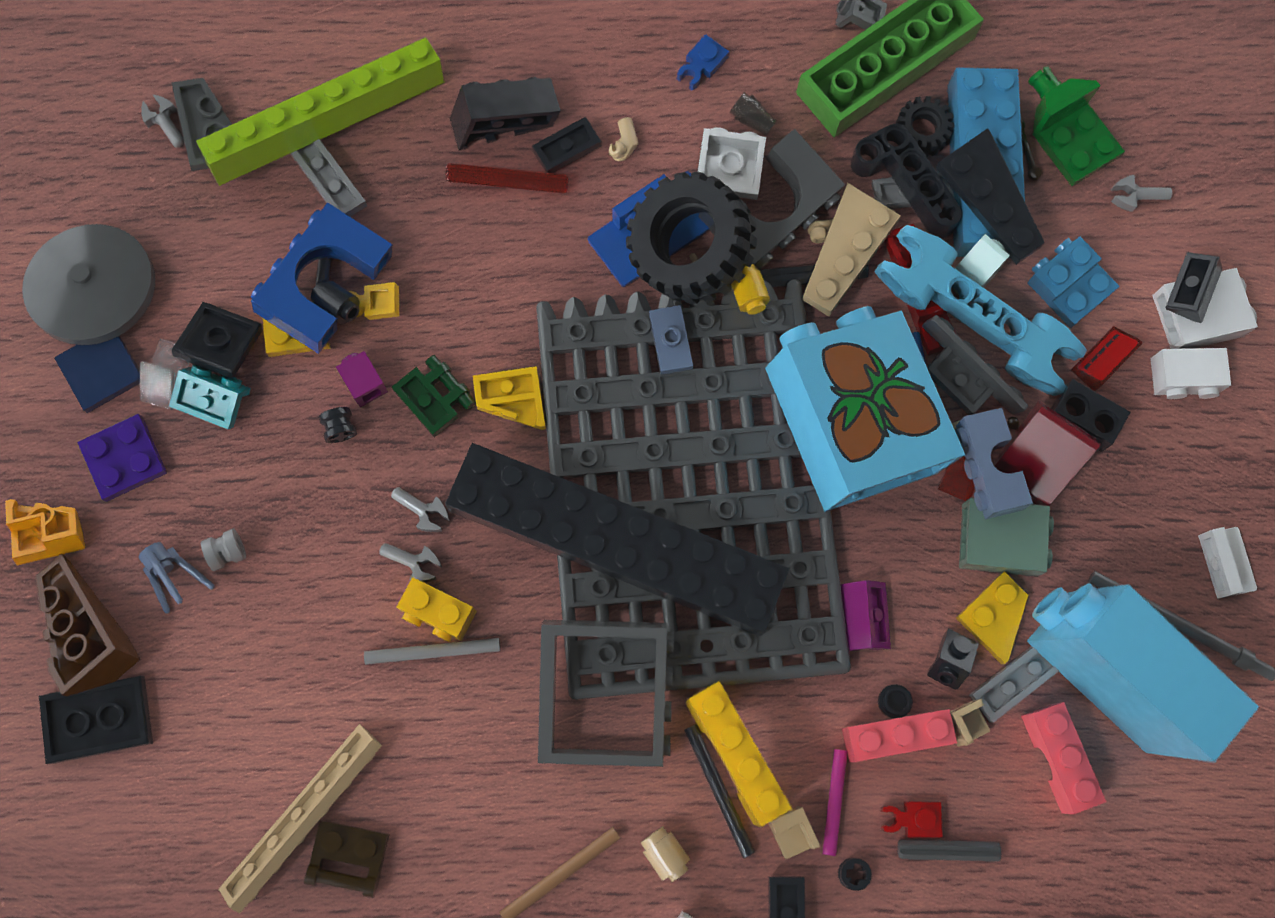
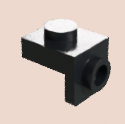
M948 628L943 635L936 660L929 668L927 676L957 690L971 673L979 643Z

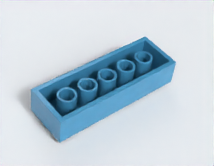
M956 67L947 85L948 114L952 113L954 117L952 120L954 128L949 138L950 154L989 128L1025 201L1018 69ZM952 188L954 192L953 197L962 211V216L953 231V247L957 251V257H965L985 234L991 239L994 238Z

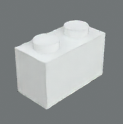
M1227 348L1162 349L1150 358L1154 395H1167V399H1181L1187 397V395L1198 394L1201 399L1218 397L1220 392L1231 386Z

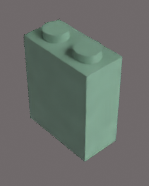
M969 498L962 504L959 569L997 573L1005 571L1007 574L1035 577L1046 573L1047 568L1051 567L1053 559L1052 550L1048 549L1049 536L1052 535L1054 528V519L1052 516H1049L1050 506L1031 504L1023 511L985 520L983 511L977 509L974 498Z

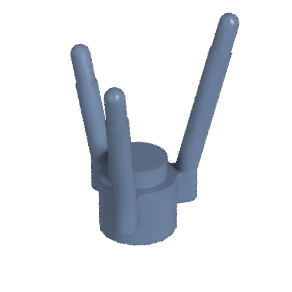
M161 542L149 545L139 554L138 558L145 566L143 571L149 578L158 601L166 614L170 613L171 610L157 578L162 580L177 604L183 602L178 590L167 575L174 568L172 562H176L210 590L215 588V585L179 556L174 547L166 549Z

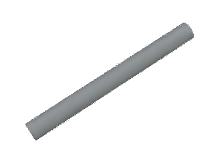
M492 638L364 651L365 665L498 652L500 651V639Z

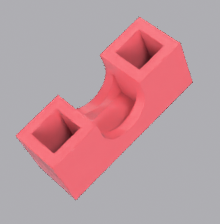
M1065 703L1050 704L1021 715L1034 748H1039L1049 762L1053 778L1048 780L1061 813L1077 814L1106 803Z
M950 709L842 728L849 763L957 744Z

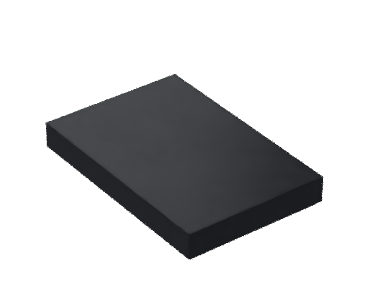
M145 676L116 680L113 683L67 697L63 696L60 692L39 696L46 764H55L153 744Z

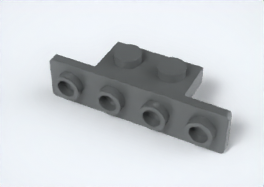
M935 315L922 325L944 348L927 366L932 380L968 415L974 414L990 395L1012 415L1023 412L1029 407L1023 400L1022 393L1002 380L1000 372L993 365L985 363L977 355L976 348L971 343L963 341L954 332L953 326L947 320Z

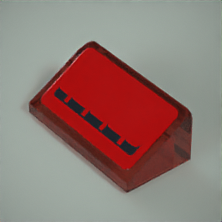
M1113 326L1071 371L1089 388L1096 391L1143 342Z

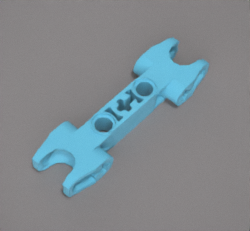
M905 225L901 228L896 237L911 254V267L907 269L896 263L884 260L874 271L894 295L908 305L920 310L925 309L930 300L950 315L1011 355L1005 370L1012 377L1024 385L1052 396L1062 394L1066 385L1053 370L1051 363L1053 354L1056 353L1066 359L1076 361L1079 358H1083L1087 351L1085 346L1069 328L1045 313H1037L1032 321H1029L1021 313L953 268L952 264L958 254L947 242L938 236L913 226ZM951 287L957 290L959 299L953 296ZM1004 323L1009 327L1010 335L1006 333Z

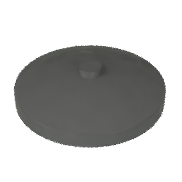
M101 224L77 226L51 238L33 256L23 279L24 304L34 322L45 333L59 341L74 345H93L106 342L129 330L148 309L155 290L154 266L142 245L129 233L113 226Z

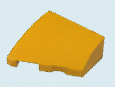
M13 499L5 501L6 525L11 531L12 559L16 565L85 549L82 527L75 508L65 506L52 508L42 503H36L34 507L19 505Z

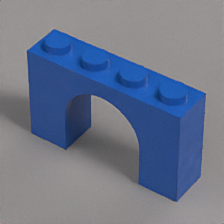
M328 202L321 211L317 209L312 214L306 231L303 234L298 233L293 238L288 254L284 259L280 257L275 261L270 270V277L265 283L260 282L251 294L254 313L318 354L337 331V318L302 295L297 287V280L301 271L315 260L336 258L348 263L372 280H375L392 257V244Z

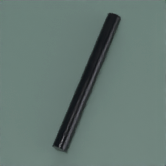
M697 724L685 729L684 731L742 858L754 854L755 850Z

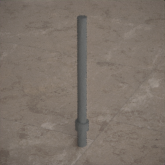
M1095 570L1088 582L1099 588L1121 585ZM1143 597L1178 631L1232 660L1233 665L1244 671L1250 669L1270 681L1275 679V668L1257 659L1256 654L1244 647L1237 648Z

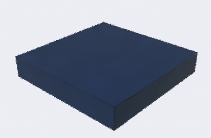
M120 336L98 344L75 345L54 357L83 411L86 413L93 411L145 381Z

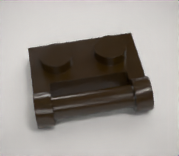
M321 820L310 863L305 874L304 884L316 886L319 883L363 892L364 897L374 898L390 834ZM328 859L369 868L366 878L324 870L322 869L323 861Z

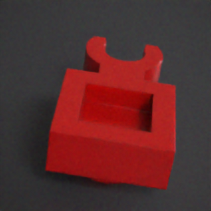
M904 801V812H901L895 806H883L880 808L881 812H890L894 816V823L892 825L881 826V830L884 832L894 833L900 830L901 827H905V837H943L941 802Z

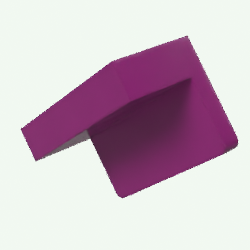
M864 580L840 584L849 651L891 649L886 582Z

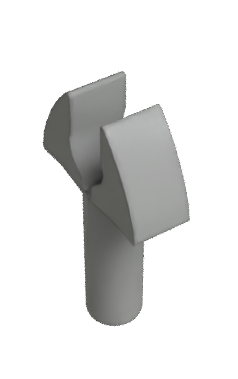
M153 95L160 105V113L157 114L156 112H151L143 101L141 112L146 126L150 128L154 124L160 125L173 146L176 148L182 147L185 144L184 138L170 119V114L177 111L174 104L164 97Z
M1135 175L1121 179L1110 190H1123L1127 194H1131L1130 196H1115L1111 201L1116 206L1131 212L1137 207L1138 200H1170L1173 194L1170 187H1139L1135 184Z
M400 487L393 490L391 497L419 515L420 521L416 525L417 529L425 532L443 531L441 527L430 522L428 513H439L450 521L448 512L438 497H435L432 503L425 504Z
M384 543L379 551L381 556L410 567L412 570L410 580L412 577L422 582L437 579L429 573H424L419 563L431 562L442 568L438 558L426 546H424L422 553L417 555Z

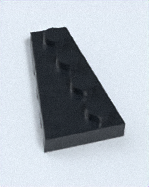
M989 128L938 162L937 170L993 238L1003 245L1005 252L1010 255L1009 257L1016 265L1043 246L1045 242Z

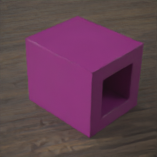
M365 351L346 356L341 361V364L336 366L360 408L388 393L387 388Z

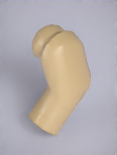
M628 117L618 121L621 138L615 142V145L611 143L609 146V154L615 161L627 160L638 146L633 120Z
M833 219L814 221L809 225L808 234L813 243L819 244L825 241Z

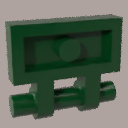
M432 355L425 362L431 369L428 374L424 376L415 367L391 388L435 438L459 418V415L452 406L460 402L466 410H469L476 404V401L469 394L470 389L464 383L460 384L451 374L452 369L446 362L441 363L435 355ZM438 382H442L450 391L444 397L434 387Z

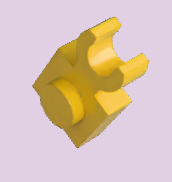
M395 282L364 286V295L349 291L358 297L360 301V311L357 317L363 313L369 320L399 317V286Z

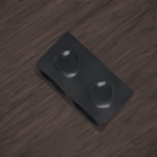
M1074 379L1066 384L1064 392L1058 395L1051 408L1095 437L1100 444L1096 451L1099 450L1101 452L1113 445L1131 413ZM1066 404L1072 405L1076 409L1077 416L1068 413ZM1095 420L1100 421L1105 426V433L1100 432L1096 428Z

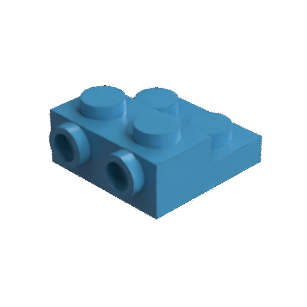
M1081 236L1073 242L1070 238L1063 241L1054 250L1057 255L1052 260L1044 257L1031 269L1035 274L1027 282L1070 329L1120 287L1098 264L1102 258Z

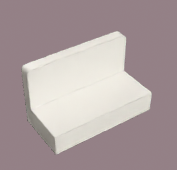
M1222 527L1198 535L1217 599L1257 590L1238 527L1228 529Z

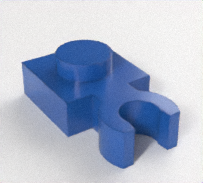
M705 34L686 55V62L689 64L679 68L677 80L681 81L686 75L692 76L693 79L690 82L689 89L695 90L700 84L701 75L704 74L710 79L728 59L729 51Z

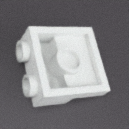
M719 127L712 129L704 128L698 172L704 173L707 177L714 176L720 179L741 198L757 200L766 137L759 136L754 132L734 133Z

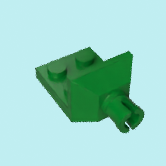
M1045 66L1042 69L1043 72L1040 69L1028 80L1030 86L1036 90L1041 99L1036 108L1032 135L1071 187L1120 158L1125 150L1089 105L1090 100L1101 86L1098 81L1070 78L1062 83L1053 74L1052 69L1049 66Z

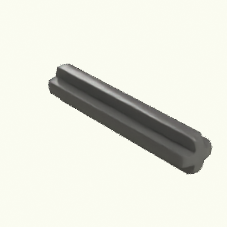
M899 840L897 845L898 857L901 859L1000 861L1002 856L1001 845L998 842Z

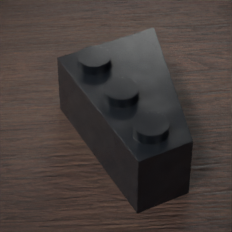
M530 77L519 81L503 79L494 83L482 84L470 82L461 86L450 116V122L458 151L468 149V142L485 138L487 143L496 141V135L514 131L515 136L553 127L561 110L551 78L539 79L538 77Z

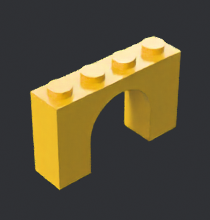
M720 681L689 698L685 705L701 733L704 732L725 764L738 790L736 795L752 824L762 827L791 810L792 807Z

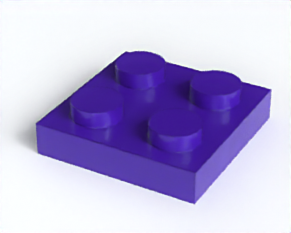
M139 414L77 442L101 499L106 502L167 474L146 423Z

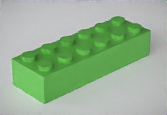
M908 0L801 74L796 94L835 138L974 40L984 19L967 0Z

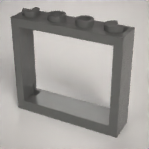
M543 620L541 624L538 763L663 767V756H670L671 736L664 735V722H671L672 701H665V688H672L673 667H666V653H673L674 633L667 632V623ZM557 636L656 638L653 751L554 748Z

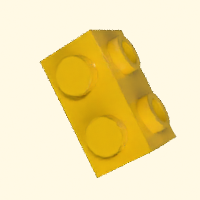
M414 577L411 578L396 607L404 613L402 616L403 620L417 627H420L423 622L434 628L432 631L433 635L447 642H450L452 637L462 642L477 612L472 606Z

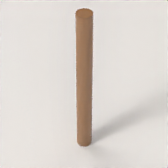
M611 827L499 912L501 917H517L618 841L620 836L616 830Z

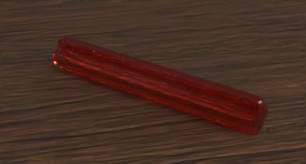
M455 163L447 164L445 171L446 180L456 183L563 194L567 193L569 186L568 176L562 174Z

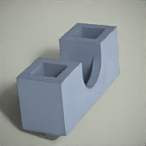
M998 408L963 417L956 425L955 432L965 453L964 468L966 475L970 480L973 479L976 489L974 500L977 509L983 511L985 520L1023 511L1033 503L1023 471L1011 474L1003 473L997 470L991 461L992 450L1003 448L1012 440L1003 409Z

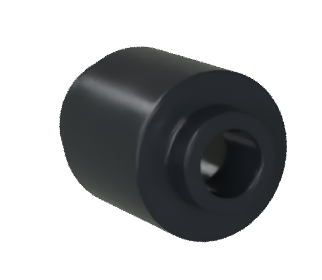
M322 280L315 285L311 292L312 302L336 317L339 324L351 322L359 314V298L334 281Z

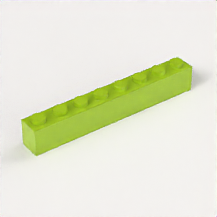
M425 37L205 136L196 142L218 185H223L308 146L318 139L321 140L444 83L440 58Z

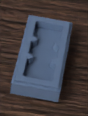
M681 305L649 310L661 375L693 369Z

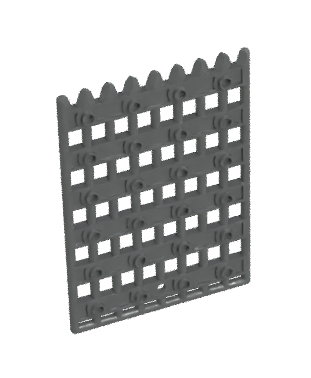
M797 279L788 282L784 300H778L772 285L764 281L770 302L766 305L764 311L753 315L739 310L733 290L723 295L721 305H715L714 301L706 302L700 298L698 304H690L689 308H684L681 301L678 302L662 294L658 309L681 305L688 342L700 341L703 368L663 375L660 372L652 373L649 346L655 345L649 318V310L652 309L644 294L640 292L633 293L629 298L626 313L620 314L615 300L607 294L601 296L597 301L594 316H588L582 301L576 297H572L567 301L562 319L556 318L548 302L541 301L536 306L550 473L563 479L583 477L584 487L598 492L596 476L616 474L619 501L700 533L705 530L721 529L722 542L735 547L734 528L754 526L757 555L790 568L782 589L794 588L798 620L778 622L775 605L766 632L762 636H758L733 625L711 628L710 616L696 611L698 629L678 631L675 602L593 569L592 572L572 574L571 560L557 555L562 620H576V608L595 607L596 621H610L608 605L628 604L630 622H643L642 602L662 600L664 623H667V632L674 633L673 653H666V667H673L672 688H665V691L710 687L719 681L723 686L846 674L851 670L831 510L824 512L814 486L795 487L791 458L802 456L765 370L767 365L778 354L776 335L784 334L792 328L807 323L802 284ZM763 336L767 363L747 364L744 337ZM732 339L734 366H715L713 340ZM636 347L639 374L620 376L617 349ZM604 350L607 377L587 379L585 351ZM572 353L575 380L555 381L553 354ZM771 397L774 425L755 427L752 399ZM739 400L742 428H722L720 401ZM707 403L710 431L690 432L687 404ZM675 406L677 434L658 435L655 407ZM642 408L645 437L626 438L623 410ZM610 411L613 439L593 441L591 413ZM578 414L580 442L561 444L558 416ZM778 459L782 488L762 490L759 461ZM746 462L749 492L730 493L727 464ZM714 465L717 494L697 496L694 467ZM681 468L684 497L665 499L662 470ZM649 471L651 501L632 502L629 473ZM819 520L823 550L803 552L799 522ZM786 523L790 553L770 555L767 525ZM827 585L831 617L811 618L807 587ZM564 636L568 693L570 698L578 700L655 692V678L649 679L648 669H655L656 638L598 637V639L578 641L577 636ZM703 640L711 641L713 644L712 651H702L700 643ZM836 651L837 661L817 663L816 653ZM802 654L803 664L783 666L782 656ZM769 658L770 667L750 669L749 659ZM736 662V671L716 672L715 663ZM702 664L703 674L683 676L682 666ZM635 670V680L615 682L614 672ZM601 674V684L581 685L582 675Z

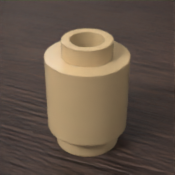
M663 826L641 842L645 849L643 854L661 880L669 877L671 882H673L689 870L685 864L690 861V858L672 832L667 833Z

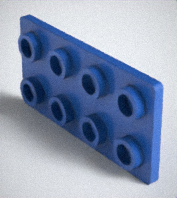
M686 171V173L691 177V173L689 171ZM665 174L613 207L612 221L588 236L589 244L622 287L628 286L639 278V275L636 273L637 268L632 266L629 259V254L632 251L626 247V237L631 236V231L627 229L629 219L635 218L636 212L633 209L636 203L642 204L646 198L644 193L650 187L654 190L658 188V181L665 178ZM700 213L686 217L676 226L669 241L670 257L709 231V227L698 217Z

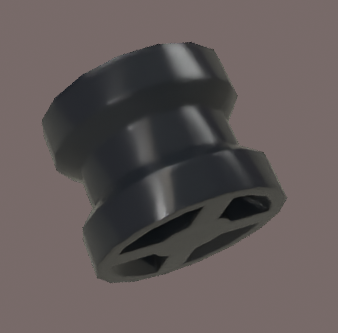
M349 407L329 409L319 415V422L326 430L323 435L326 443L343 442L357 435L356 427L350 421L352 413Z

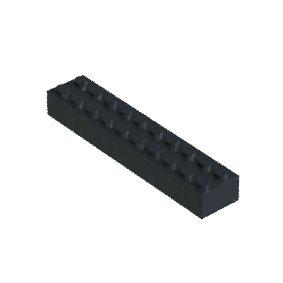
M471 443L445 502L447 509L451 513L758 636H762L766 632L790 569L475 443Z

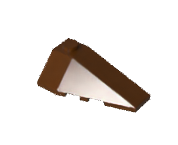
M60 554L36 575L40 610L45 612L47 629L43 631L44 641L49 642L51 657L47 659L48 670L63 696L67 697L113 683L141 660L128 636L65 555Z

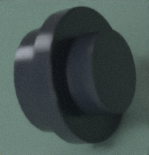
M889 685L879 694V708L889 718L904 717L912 708V696L901 685Z

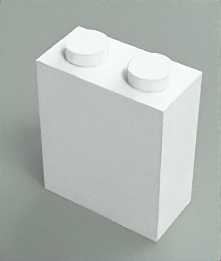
M1237 268L1221 272L1202 323L1194 322L1166 310L1165 307L1175 282L1164 284L1152 295L1171 349L1198 348L1241 338L1258 327L1256 312L1250 306L1246 295L1245 281L1240 277Z

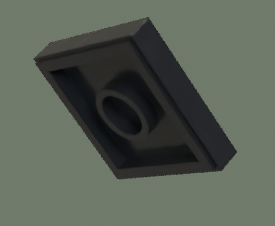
M203 301L172 348V354L174 357L233 379L263 331V327L259 322Z

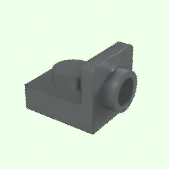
M840 0L836 8L838 15L835 25L842 28L849 22H852L866 30L885 17L887 3L881 0Z

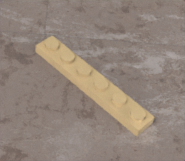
M360 724L356 727L218 890L229 908L240 914L248 903L255 899L259 890L280 869L282 863L292 851L303 842L306 835L320 818L326 815L331 805L351 785L353 779L364 766L374 758L382 745L367 729Z

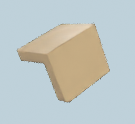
M982 699L970 701L950 711L957 747L969 745L974 742V739L990 732L979 710L984 705Z
M797 806L768 823L782 855L786 859L810 848L816 849L820 847L803 807Z

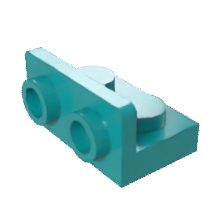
M193 364L191 367L178 370L169 407L225 429H231L234 427L242 397L249 395L251 388L242 385V381L236 377L233 379L226 376L221 377L208 369Z

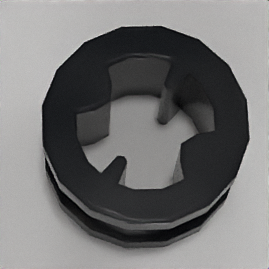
M849 858L840 864L838 878L845 888L860 891L870 884L872 871L864 860ZM854 864L860 866L858 871H863V878L856 879L855 885L849 882L852 878L846 877L847 869H853Z

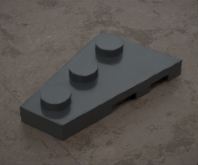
M204 78L171 82L191 171L209 169L196 141L228 127L232 123L224 113L222 106Z

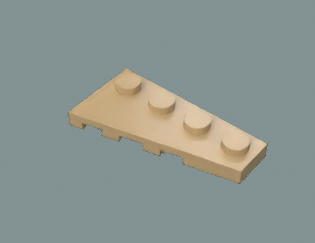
M847 183L803 295V301L830 317L897 225L901 215Z

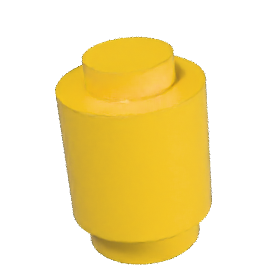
M751 264V267L745 265L742 270L745 277L740 283L736 280L733 281L731 287L739 310L753 315L766 309V305L770 302V297L760 270H757L754 264Z

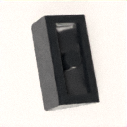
M1187 252L1166 304V310L1194 322L1202 323L1222 272L1220 257Z

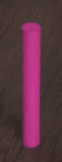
M834 749L822 852V854L836 856L848 753V751Z

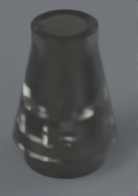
M745 92L730 110V113L735 116L734 120L763 133L765 136L777 121L753 94L749 96Z

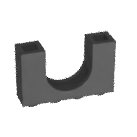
M795 129L778 142L766 157V160L789 184L793 192L795 204L792 215L778 222H765L749 215L755 221L756 230L752 234L757 238L756 249H750L749 254L754 257L752 264L757 266L758 269H762L773 259L771 252L778 246L783 250L796 238L793 234L801 226L806 230L810 224L819 218L816 213L820 209L825 207L829 210L842 198L838 193L845 186L843 181ZM701 212L698 217L709 227V230L715 236V220L713 215Z

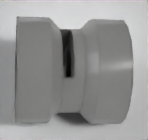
M234 528L223 532L219 538L210 537L201 541L204 558L212 571L224 568L225 564L230 561L237 563L246 559L244 545Z

